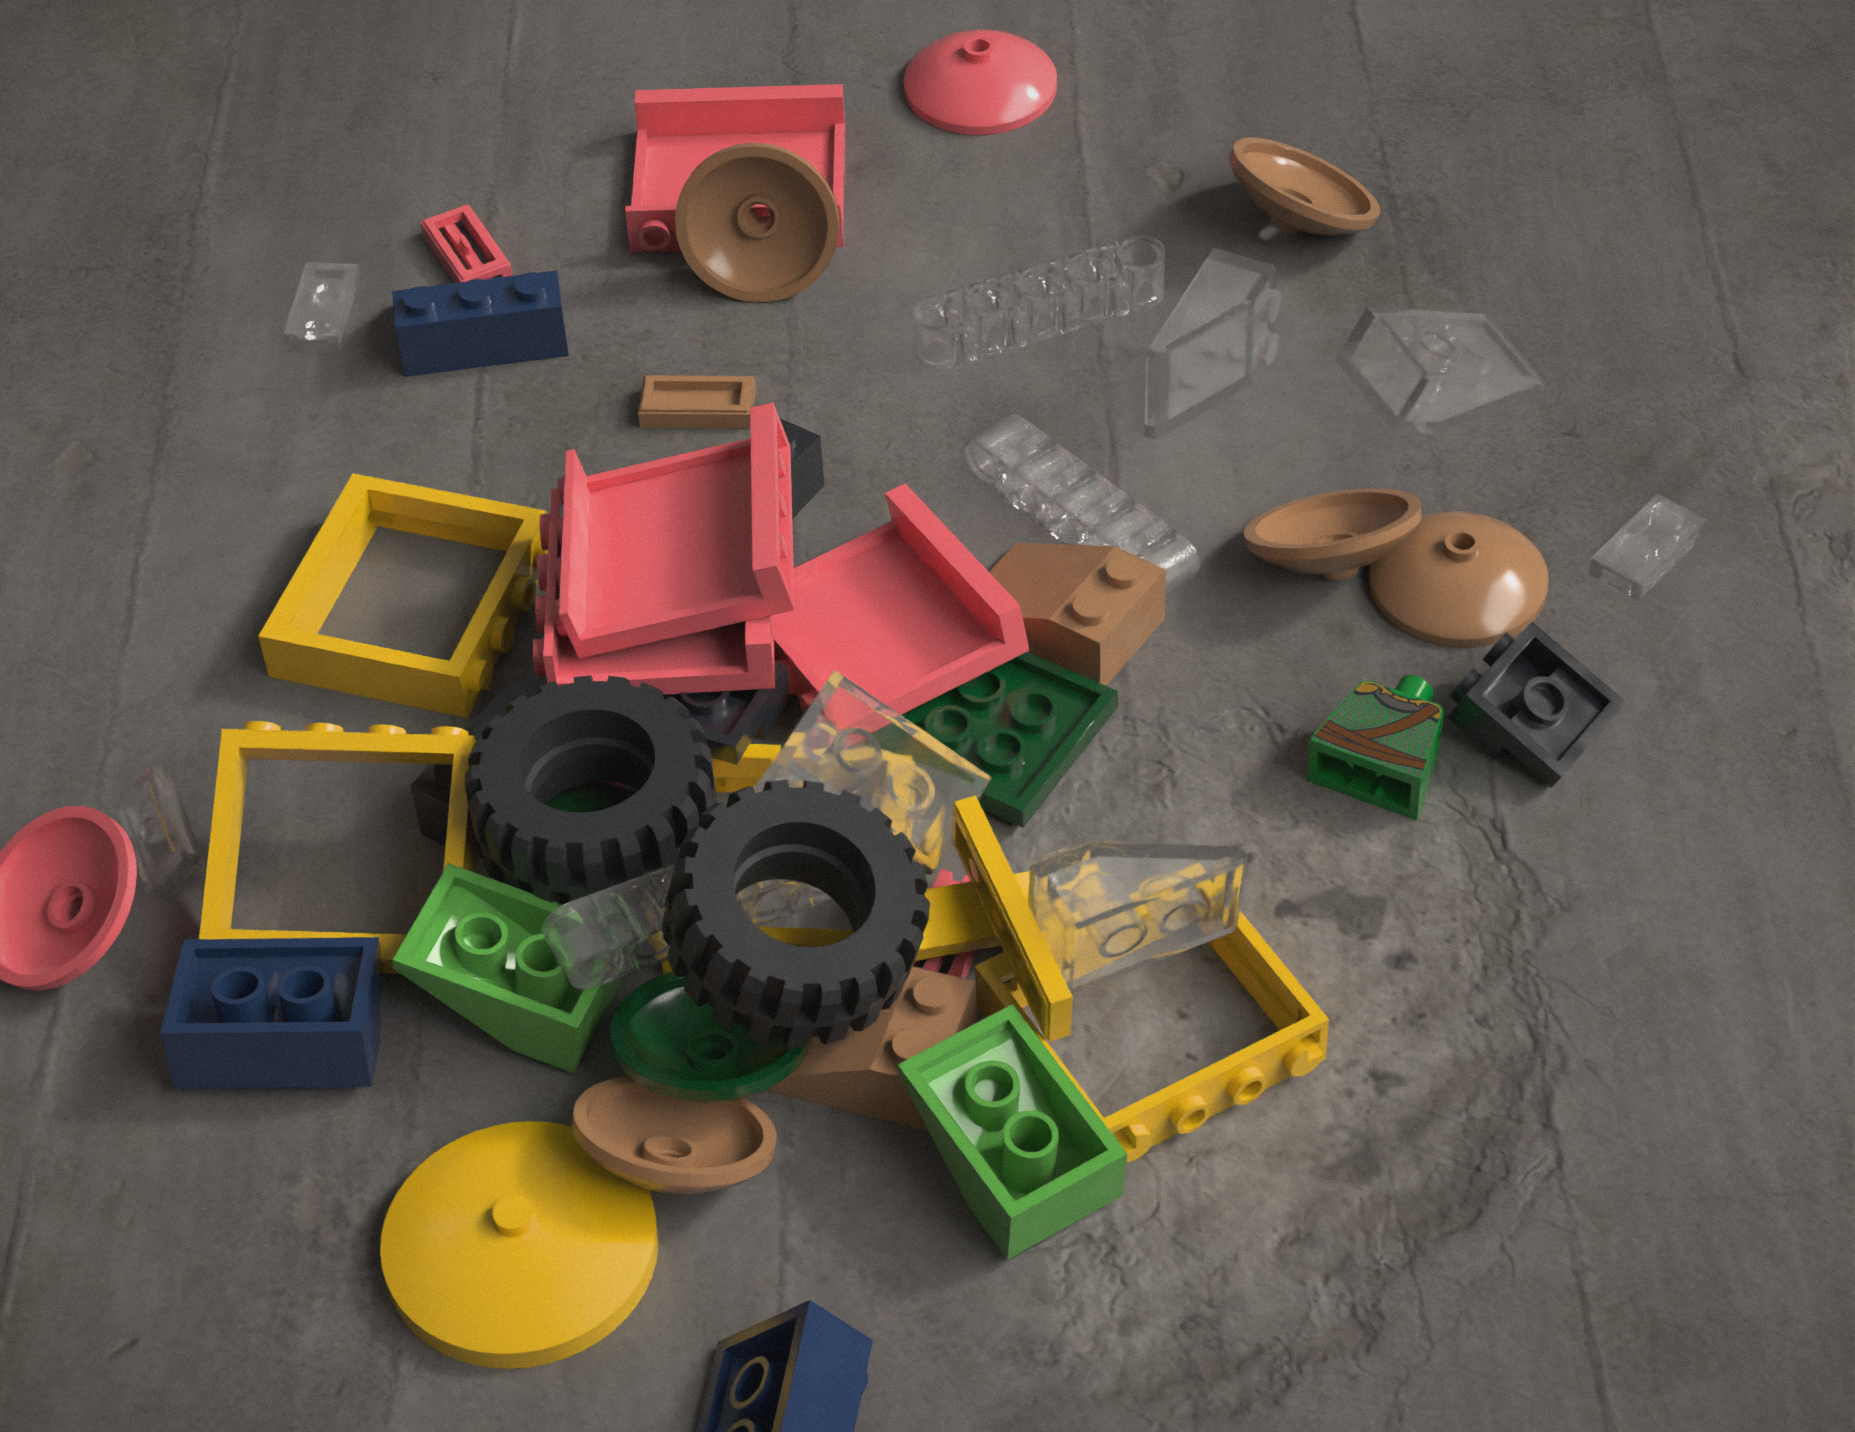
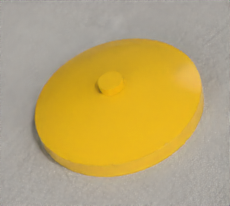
M540 1121L511 1122L480 1129L452 1141L429 1156L411 1173L396 1193L384 1220L380 1244L381 1265L388 1292L397 1313L407 1327L428 1346L443 1355L475 1366L498 1369L530 1368L563 1360L586 1350L613 1332L630 1315L645 1294L654 1273L659 1248L658 1227L650 1191L622 1179L596 1163L576 1140L572 1126Z

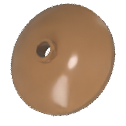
M1249 137L1237 140L1230 151L1229 161L1235 177L1250 199L1261 210L1270 215L1271 223L1283 231L1296 234L1301 230L1316 235L1353 234L1374 226L1380 215V206L1377 200L1363 185L1336 166L1301 149L1273 140Z
M744 143L715 152L692 171L681 190L677 202L675 229L678 244L686 262L707 285L726 296L738 300L772 302L800 293L822 275L829 265L836 248L839 234V213L834 195L828 183L807 160L779 146L764 143ZM756 204H763L769 208L770 214L766 217L756 216L751 207Z
M1351 489L1313 495L1274 507L1255 517L1244 529L1245 544L1247 549L1254 555L1276 566L1297 573L1323 574L1324 578L1330 580L1344 579L1357 574L1359 567L1383 558L1406 540L1422 519L1421 504L1416 496L1393 489Z
M1463 511L1437 512L1422 516L1420 523L1413 533L1386 556L1371 563L1369 570V587L1372 598L1380 612L1393 625L1422 641L1442 646L1463 648L1495 644L1506 632L1513 637L1526 629L1542 611L1547 597L1549 581L1548 570L1541 553L1526 536L1513 527L1492 517Z
M630 1076L610 1079L584 1091L574 1105L572 1116V1131L576 1140L596 1163L636 1186L665 1194H700L742 1184L759 1174L771 1163L777 1141V1133L770 1118L759 1107L745 1098L722 1103L685 1102L660 1095L634 1081Z

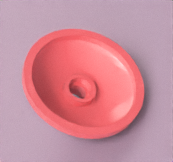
M966 30L941 37L930 43L913 57L904 75L905 98L910 108L918 117L939 129L965 135L998 134L1029 124L1049 108L1057 91L1056 69L1050 57L1027 39L999 30Z
M66 806L54 809L25 825L1 850L0 979L2 981L29 991H44L57 988L73 981L88 971L112 947L130 914L137 877L136 858L132 843L125 830L114 819L96 809L85 806Z

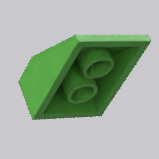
M448 863L394 956L392 968L511 1050L575 1073L625 977L630 929L554 901L550 903L535 897L534 894Z
M1013 1004L898 1064V1074L969 1208L1007 1260L1122 1197L1127 1152Z

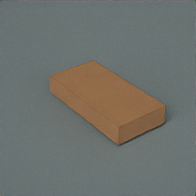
M644 375L638 410L640 428L750 429V408L754 407L756 395L755 376Z

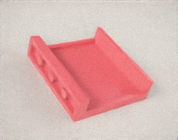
M843 84L635 90L634 104L637 121V141L631 206H625L630 252L681 251L676 236L675 212L686 180L692 171L707 157L724 148L744 143H764L788 149L807 160L819 171L828 183L837 204L839 234L836 247H843L846 134ZM756 204L751 207L756 216L766 217L770 214L769 208L763 204Z
M773 402L750 408L751 438L589 476H586L575 449L566 451L565 476L559 477L557 481L558 493L563 506V516L556 518V532L562 550L561 557L554 559V573L560 589L559 599L552 601V614L559 635L569 636L579 659L795 610L791 447Z
M906 483L885 493L891 517L890 522L795 567V610L774 615V661L787 665L789 695L794 693L798 697L803 714L812 728L817 729L822 726L837 746L1029 651L1019 603Z
M551 489L550 514H540L539 521L542 550H548V554L538 555L537 559L540 591H546V596H536L535 599L538 633H544V638L533 640V662L536 676H546L547 684L556 681L558 686L574 683L573 677L591 675L593 681H607L608 676L624 677L630 680L631 686L639 687L643 682L663 691V695L685 692L701 693L775 688L774 615L579 659L569 636L559 635L552 614V601L559 599L560 589L554 573V559L561 557L562 548L557 537L556 518L563 516V506L558 489Z

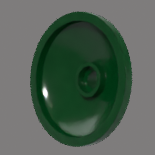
M673 971L659 975L633 990L617 1008L611 1024L613 1053L616 1061L628 1076L660 1095L692 1103L730 1102L764 1092L788 1077L799 1067L808 1054L812 1037H810L807 1047L784 1046V1038L769 1036L765 1044L747 1038L749 1029L736 1023L733 1024L731 1029L725 1028L711 1019L714 1011L711 1005L706 1002L703 1006L699 1007L685 993L684 988L688 976L679 978L673 974Z

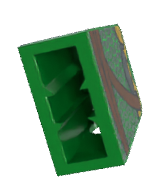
M1416 675L1403 676L1395 689L1370 680L1360 682L1311 737L1307 781L1417 820L1421 814L1438 757L1444 718L1442 707L1439 704L1430 702L1433 697L1431 685Z

